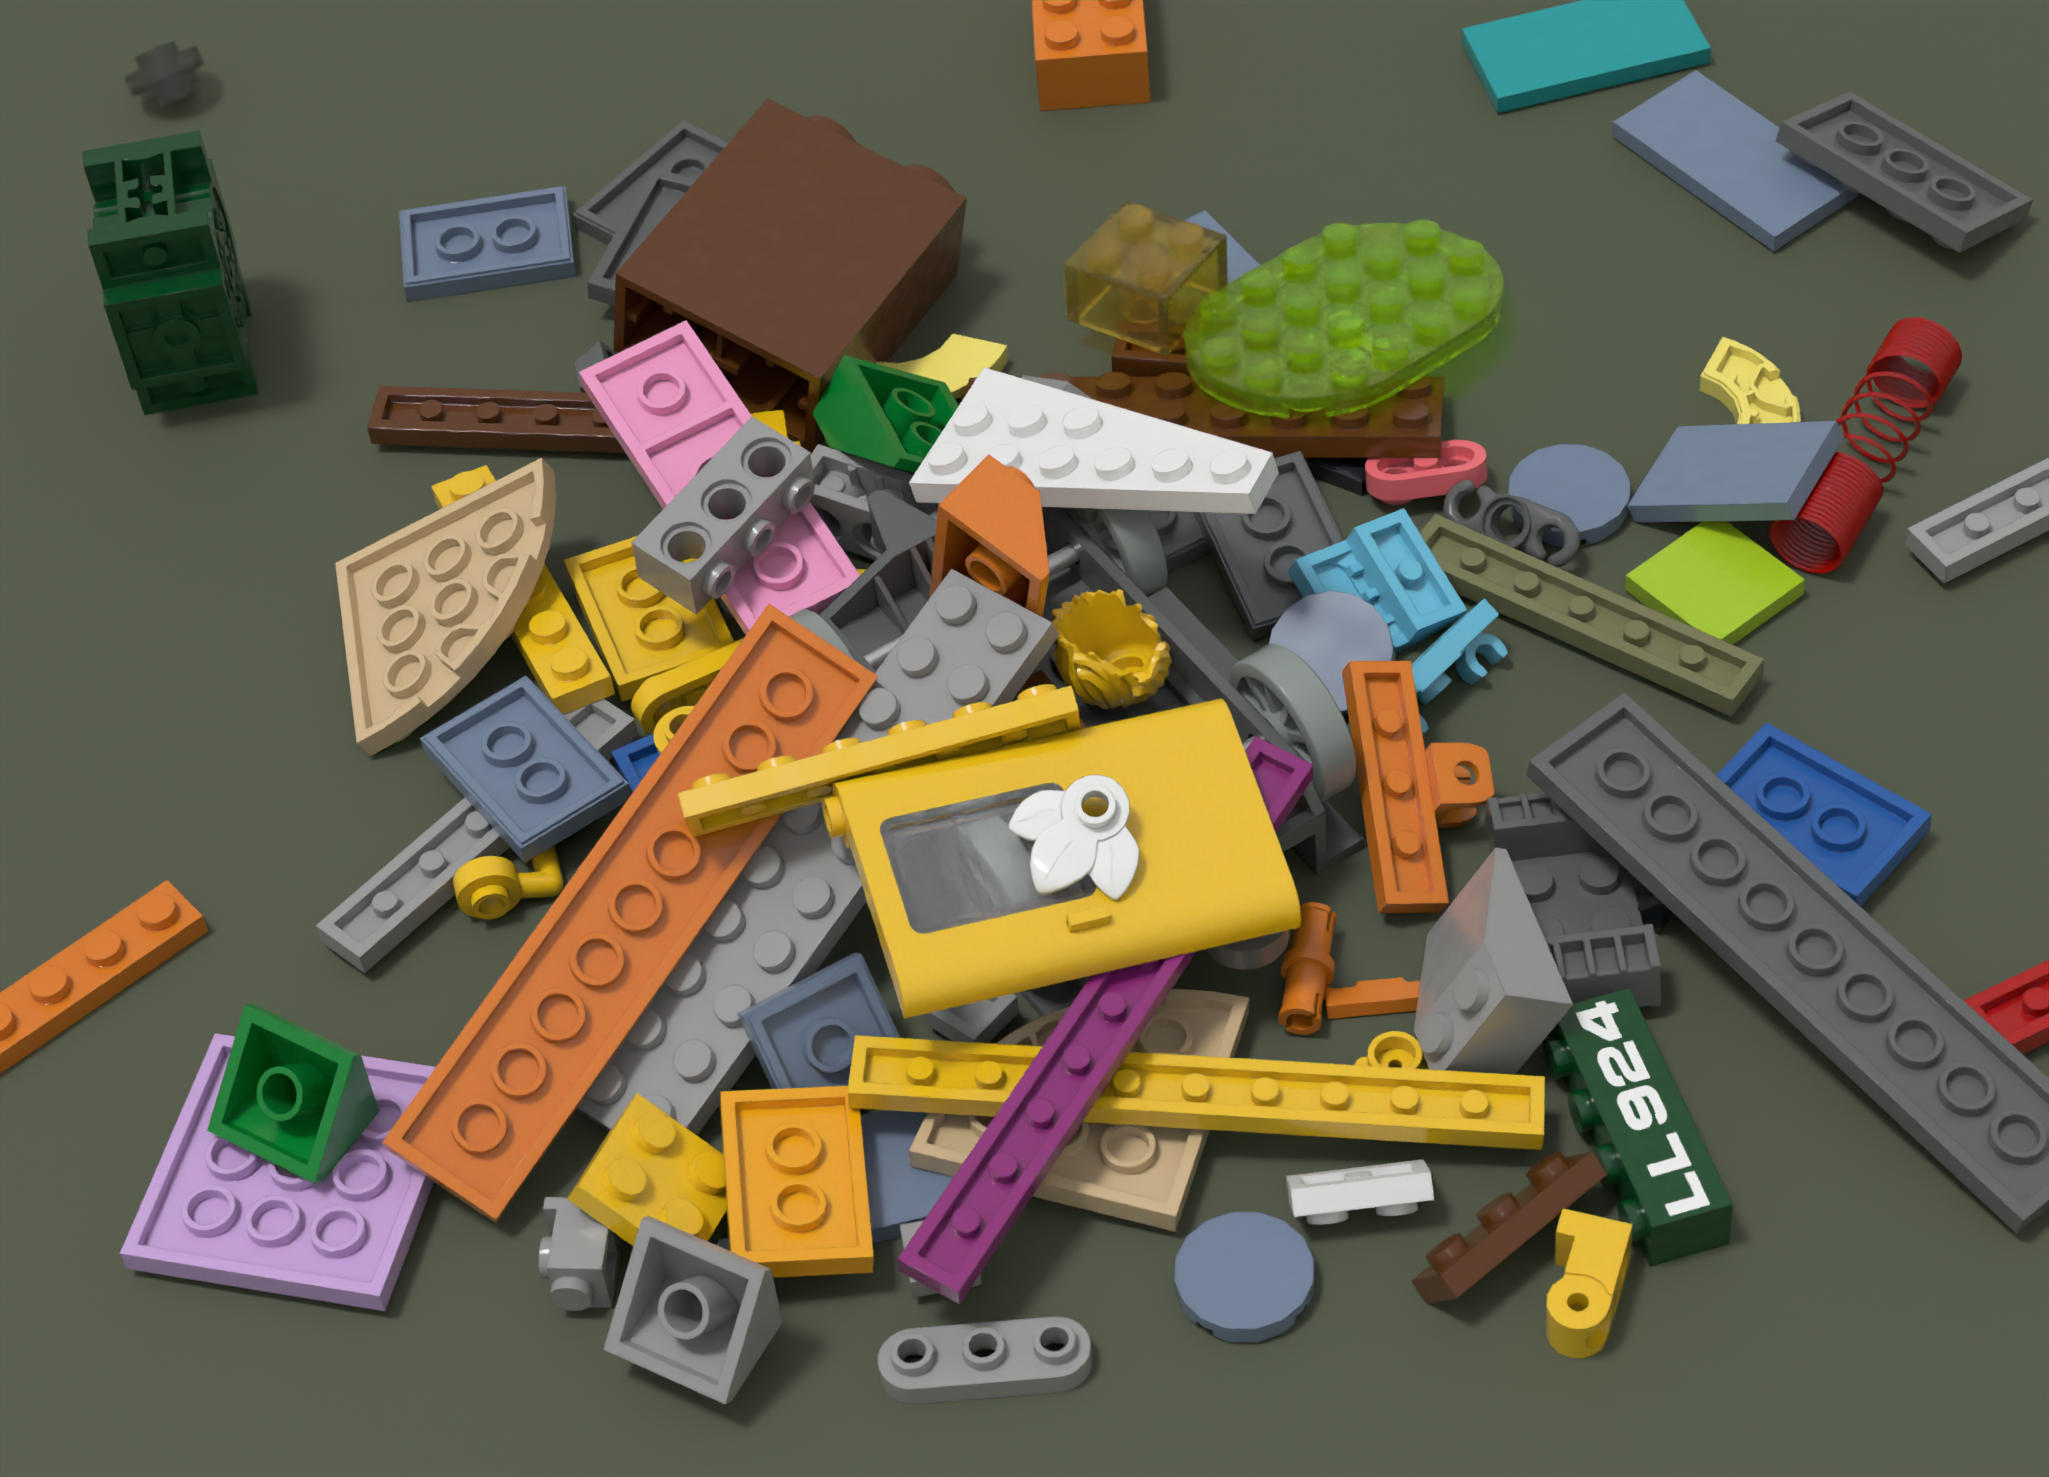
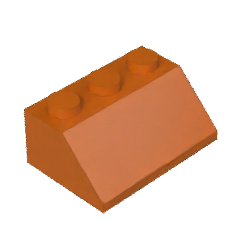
M988 454L938 505L929 599L949 571L953 569L1043 617L1050 571L1040 491L1034 487L1032 481L1024 472L1013 466L1006 467Z

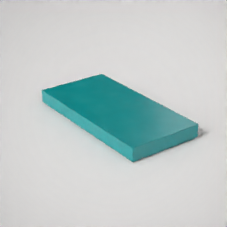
M1581 0L1461 29V44L1497 113L1708 64L1711 58V47L1684 0Z

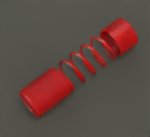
M1907 317L1897 321L1890 329L1871 363L1868 365L1866 376L1855 386L1853 397L1843 406L1841 418L1836 420L1839 426L1840 424L1842 425L1843 439H1848L1852 446L1864 456L1877 462L1890 463V473L1885 478L1880 479L1867 464L1858 458L1842 452H1835L1795 520H1773L1770 526V538L1773 546L1788 563L1810 573L1824 574L1837 570L1843 564L1871 514L1883 497L1884 486L1882 483L1890 482L1896 475L1895 462L1902 461L1907 456L1908 442L1915 440L1920 434V421L1926 420L1933 413V405L1943 396L1947 386L1961 365L1962 351L1960 345L1949 330L1937 322L1922 317ZM1902 356L1919 360L1926 364L1933 372H1926L1915 368L1906 362ZM1871 380H1873L1881 393L1873 391ZM1866 383L1868 393H1860V390ZM1872 397L1876 404L1887 414L1902 421L1915 422V431L1910 436L1905 437L1902 431L1892 422L1880 416L1862 413L1858 400ZM1878 397L1890 399L1903 406L1912 417H1905L1891 411L1880 402ZM1854 403L1856 413L1847 414V411ZM1927 407L1926 412L1922 416H1917L1916 412L1912 409ZM1851 418H1860L1864 425L1876 435L1888 441L1903 443V451L1898 457L1892 458L1891 454L1881 444L1868 437L1849 434L1846 421ZM1866 418L1878 420L1891 427L1900 438L1891 437L1878 431ZM1854 439L1865 441L1877 447L1887 458H1880L1866 452Z

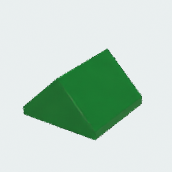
M247 1004L244 1006L207 1131L310 1182L319 1183L323 1182L380 1111L360 1054L259 1006Z

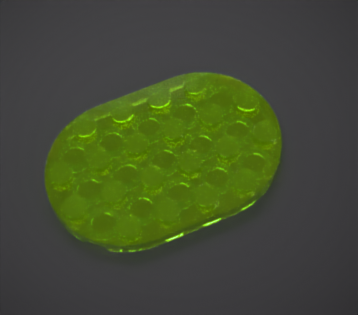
M1415 220L1410 223L1330 224L1323 229L1321 234L1286 249L1280 255L1254 270L1246 272L1243 276L1216 292L1204 296L1200 304L1191 313L1185 326L1184 347L1186 366L1193 380L1205 392L1223 403L1244 411L1289 418V408L1301 412H1311L1326 407V416L1357 411L1389 398L1483 340L1497 325L1502 314V272L1497 262L1484 250L1480 242L1468 240L1460 235L1442 230L1437 223L1430 220Z

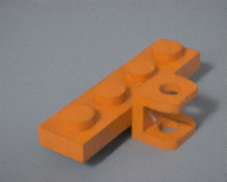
M1349 661L1342 670V678L1351 737L1356 756V770L1378 914L1440 913L1449 904L1437 828H1454L1467 824L1477 813L1475 807L1487 803V798H1491L1494 795L1495 790L1489 754L1484 748L1470 743H1431L1425 750L1411 661ZM1459 765L1467 766L1474 772L1476 778L1474 784L1471 785L1470 772Z

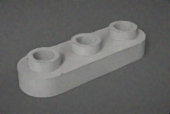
M1043 1317L910 1328L890 1336L884 1342L878 1354V1368L884 1390L893 1399L906 1404H926L1065 1392L1076 1388L1085 1381L1093 1363L1091 1342L1087 1331L1078 1322L1066 1317ZM1049 1344L1066 1345L1059 1351L1044 1349ZM992 1349L995 1351L987 1357L973 1355L978 1350ZM910 1356H924L920 1361L915 1363H906L902 1361Z

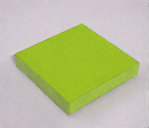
M1727 521L1699 523L1626 574L1625 590L1648 608L1732 645L1804 595L1805 586L1804 578Z

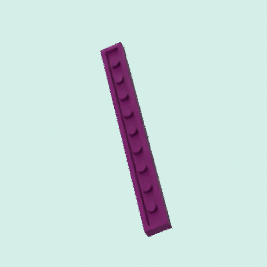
M1255 736L1246 748L1245 753L1275 833H1277L1312 781L1313 764ZM1196 952L1091 975L898 1257L899 1272L960 1305Z

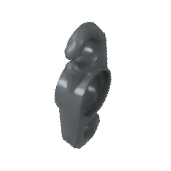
M1465 479L1456 483L1447 492L1444 500V516L1446 519L1539 560H1544L1547 556L1542 545L1544 535L1551 528H1558L1564 534V546L1560 551L1553 553L1548 558V564L1558 568L1568 564L1578 551L1580 532L1572 519L1562 512L1533 502L1528 498L1497 494L1489 487L1481 486L1476 490L1481 504L1480 509L1473 518L1465 519L1460 514L1459 503L1463 496L1474 491V482ZM1516 506L1523 514L1524 527L1517 538L1507 541L1500 534L1499 518L1508 507Z

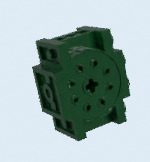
M200 130L82 151L83 167L95 201L93 205L95 217L93 218V229L87 230L88 246L103 289L104 308L131 390H136L144 415L258 395V379L249 352L247 316H251L250 299L238 262L236 241L212 159H208Z

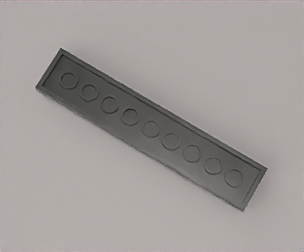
M1625 692L1529 760L1526 773L1529 779L2016 1234L2049 1209V1078Z

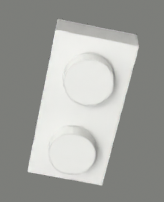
M1424 1159L1286 1176L1288 1199L1294 1217L1306 1216L1307 1223L1341 1222L1349 1218L1348 1210L1376 1207L1377 1215H1404L1417 1211V1202L1434 1200L1431 1171Z

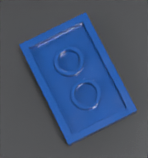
M1767 722L1716 775L1860 907L1930 831L1932 819L1930 812Z

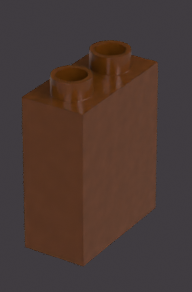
M767 98L616 272L613 350L618 353L687 320L749 413L784 410L788 439L793 442L800 441V446L812 453L818 444L821 445L825 440L812 413L843 356L846 355L872 363L888 362L957 276L967 198L956 193L949 182L933 169L916 164L904 167L856 143L852 135L833 119L821 115H812L806 118Z

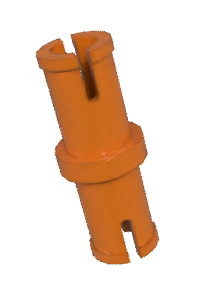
M1309 902L1300 905L1301 927L1294 929L1291 949L1284 954L1281 963V975L1285 979L1281 1009L1278 1013V1023L1280 1026L1285 1025L1286 1031L1298 1035L1313 1034L1320 1029L1325 986L1329 985L1334 978L1335 961L1330 956L1334 928L1337 925V914L1335 911L1330 913L1331 907L1322 903Z

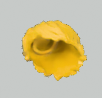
M1117 589V591H1112L1111 593L1097 590L1096 592L1086 591L1081 593L1080 596L1074 595L1071 602H1063L1062 608L1052 610V619H1054L1052 623L1060 634L1054 642L1055 650L1053 655L1056 667L1066 686L1072 685L1074 694L1078 695L1085 703L1098 705L1102 709H1113L1118 706L1126 709L1131 704L1146 702L1150 696L1155 695L1158 689L1164 686L1165 678L1169 676V667L1172 663L1170 656L1171 648L1166 641H1161L1158 624L1155 622L1154 616L1141 612L1142 606L1140 603L1126 606L1123 590Z

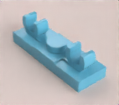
M1485 598L1458 619L1411 664L1416 697L1424 706L1452 681L1444 671L1454 662L1459 676L1465 682L1474 685L1488 673L1478 663L1475 652L1482 654L1492 666L1508 654L1505 645L1499 638L1491 634L1482 633L1499 615ZM1419 714L1423 735L1429 728L1424 718ZM1348 723L1347 727L1351 736L1350 724Z

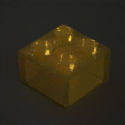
M1126 200L1064 263L1067 320L1167 356L1228 292L1227 235Z

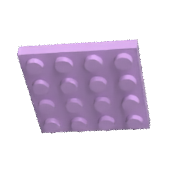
M215 1033L121 1249L120 1255L126 1269L385 1311L434 1181L383 1148L382 1142L436 1067L362 1056L380 1112L323 1182L313 1183L207 1131L235 1036Z

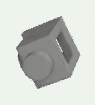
M545 1197L543 1211L551 1236H544L541 1240L539 1272L541 1278L550 1279V1301L555 1306L568 1311H581L587 1308H612L624 1239L567 1200V1198Z

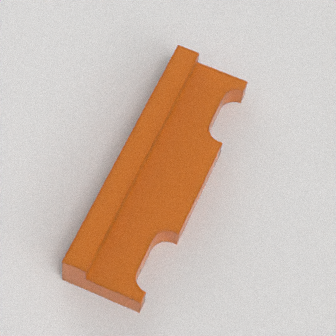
M1403 977L1357 981L1355 986L1334 989L1326 985L1324 998L1327 1019L1416 1011L1420 981L1409 982L1405 981Z

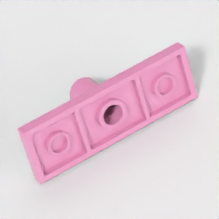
M687 320L579 372L583 389L662 509L675 498L752 417ZM766 475L763 477H772L775 475ZM809 501L802 511L797 514L791 513L775 530L771 543L763 553L758 556L752 555L735 573L731 586L721 598L746 635L768 603L787 616L801 609H807L820 615L860 574ZM734 516L726 517V518H723V520H729V519H733V518H736V517H734Z

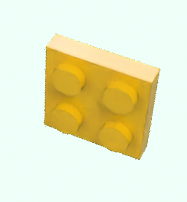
M637 1093L620 1114L567 1200L633 1247L641 1220L647 1216L708 1242L727 1210L724 1157L721 1152Z

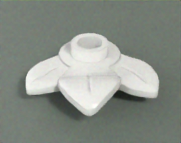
M1087 775L1074 781L1066 791L1044 790L1032 794L1016 809L1008 828L1015 835L1035 842L1031 852L1030 867L1036 892L1040 895L1065 889L1082 880L1088 874L1102 893L1112 900H1118L1133 881L1138 866L1139 848L1133 836L1126 828L1130 815L1128 796L1123 787L1112 778L1103 775ZM1098 797L1105 800L1109 807L1102 816L1091 817L1082 810L1085 801Z

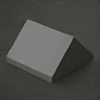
M650 1216L644 1217L640 1223L603 1350L723 1404L732 1402L783 1323L772 1270Z

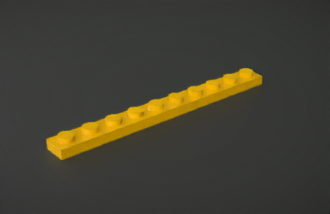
M855 1035L847 1092L849 1108L995 1117L1043 1046ZM1129 1052L1083 1122L1542 1150L1544 1138L1545 1076Z

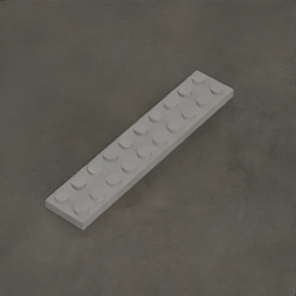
M951 569L874 673L878 676L877 682L860 702L859 708L836 741L845 738H859L862 742L888 736L887 732L890 728L903 722L923 720L928 725L953 718L952 714L957 709L973 703L988 702L992 707L1009 703L1014 699L1060 634L1052 622ZM822 802L783 813L778 824L755 853L740 878L721 902L695 942L578 1106L577 1111L610 1131L626 1105L638 1093L695 1135L699 1134L720 1105V1092L731 1090L756 1055L737 1013L813 975L867 902L851 848L845 847L841 837L831 839L828 834ZM927 817L880 827V833L891 867Z

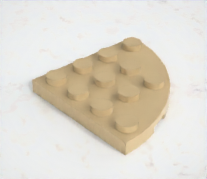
M543 458L335 563L356 742L368 755L372 756L395 742L406 739L413 730L421 726L447 705L473 680L495 654L503 641L514 631L516 622L528 603L541 574L550 547L555 522L557 496L555 471Z
M1171 989L1130 1052L1234 1058L1249 1014V998L1215 991ZM1069 1007L1042 1016L1013 1031L996 1044L1043 1046ZM928 1113L909 1149L910 1166L954 1177L994 1117ZM1082 1122L1033 1197L1176 1232L1210 1130Z

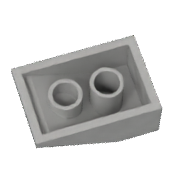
M1495 847L1427 934L1414 1032L1430 1070L1515 1075L1573 1005L1506 849Z

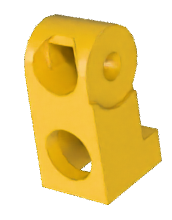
M1562 1209L1556 1229L1555 1265L1566 1267L1564 1277L1553 1284L1548 1292L1546 1308V1336L1550 1345L1559 1354L1569 1358L1583 1359L1598 1353L1607 1342L1631 1259L1632 1224Z

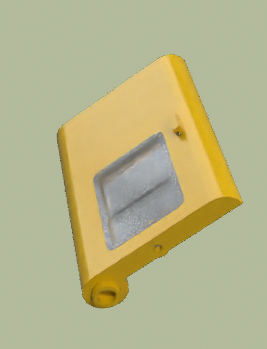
M1215 699L835 782L832 784V797L822 799L824 820L830 838L841 837L845 847L851 848L904 1019L1301 927L1300 904L1293 878L1231 712L1223 699ZM1087 775H1103L1112 778L1123 787L1128 796L1130 815L1126 828L1133 836L1139 848L1138 866L1129 888L1118 900H1112L1097 888L1087 874L1082 880L1065 889L1040 895L1036 892L1030 867L1031 852L1035 842L1015 835L1008 828L1016 809L1032 794L1044 790L1066 791L1074 781ZM1093 797L1085 801L1082 810L1088 816L1099 817L1107 811L1109 806L1105 800Z

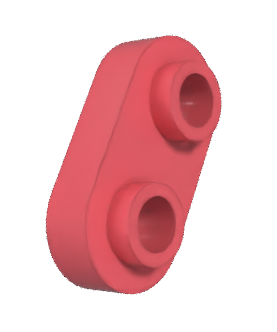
M1468 440L1442 441L1441 458H1368L1365 463L1366 488L1370 495L1390 505H1402L1409 503L1413 499L1447 495V492L1456 483L1465 479L1473 481L1476 489L1486 481L1488 476L1487 453L1478 443Z

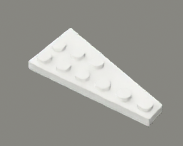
M984 367L910 480L909 485L916 502L941 503L990 454L1006 467H1016L1029 477L1034 487L1040 491L1042 507L1256 514L1279 472L1272 452Z

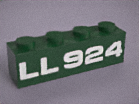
M1630 988L1573 1003L1567 1013L1552 1029L1551 1038L1543 1041L1544 1055L1553 1078H1564L1570 1091L1567 1095L1572 1121L1579 1133L1588 1131L1595 1147L1592 1148V1152L1607 1172V1175L1600 1182L1605 1188L1609 1186L1614 1187L1620 1200L1617 1204L1619 1221L1632 1224V1243L1639 1242L1650 1267L1730 1244L1733 1203Z

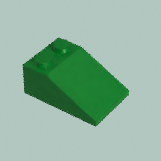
M844 355L812 414L830 448L882 463L901 471L906 470L916 473L959 405L945 382Z

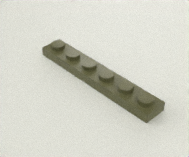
M1435 514L1420 532L1457 594L1477 603L1485 598L1497 612L1728 716L1732 717L1763 676L1764 658L1440 515Z

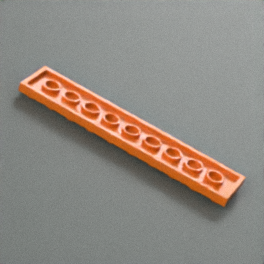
M768 603L382 1142L383 1148L494 1223H497L783 815V813L692 837L684 819L678 793L692 789V784L695 781L709 775L724 773L734 778L756 772L759 764L771 758L794 756L796 760L822 754V749L826 745L836 741L859 708L860 702L877 682L878 676Z

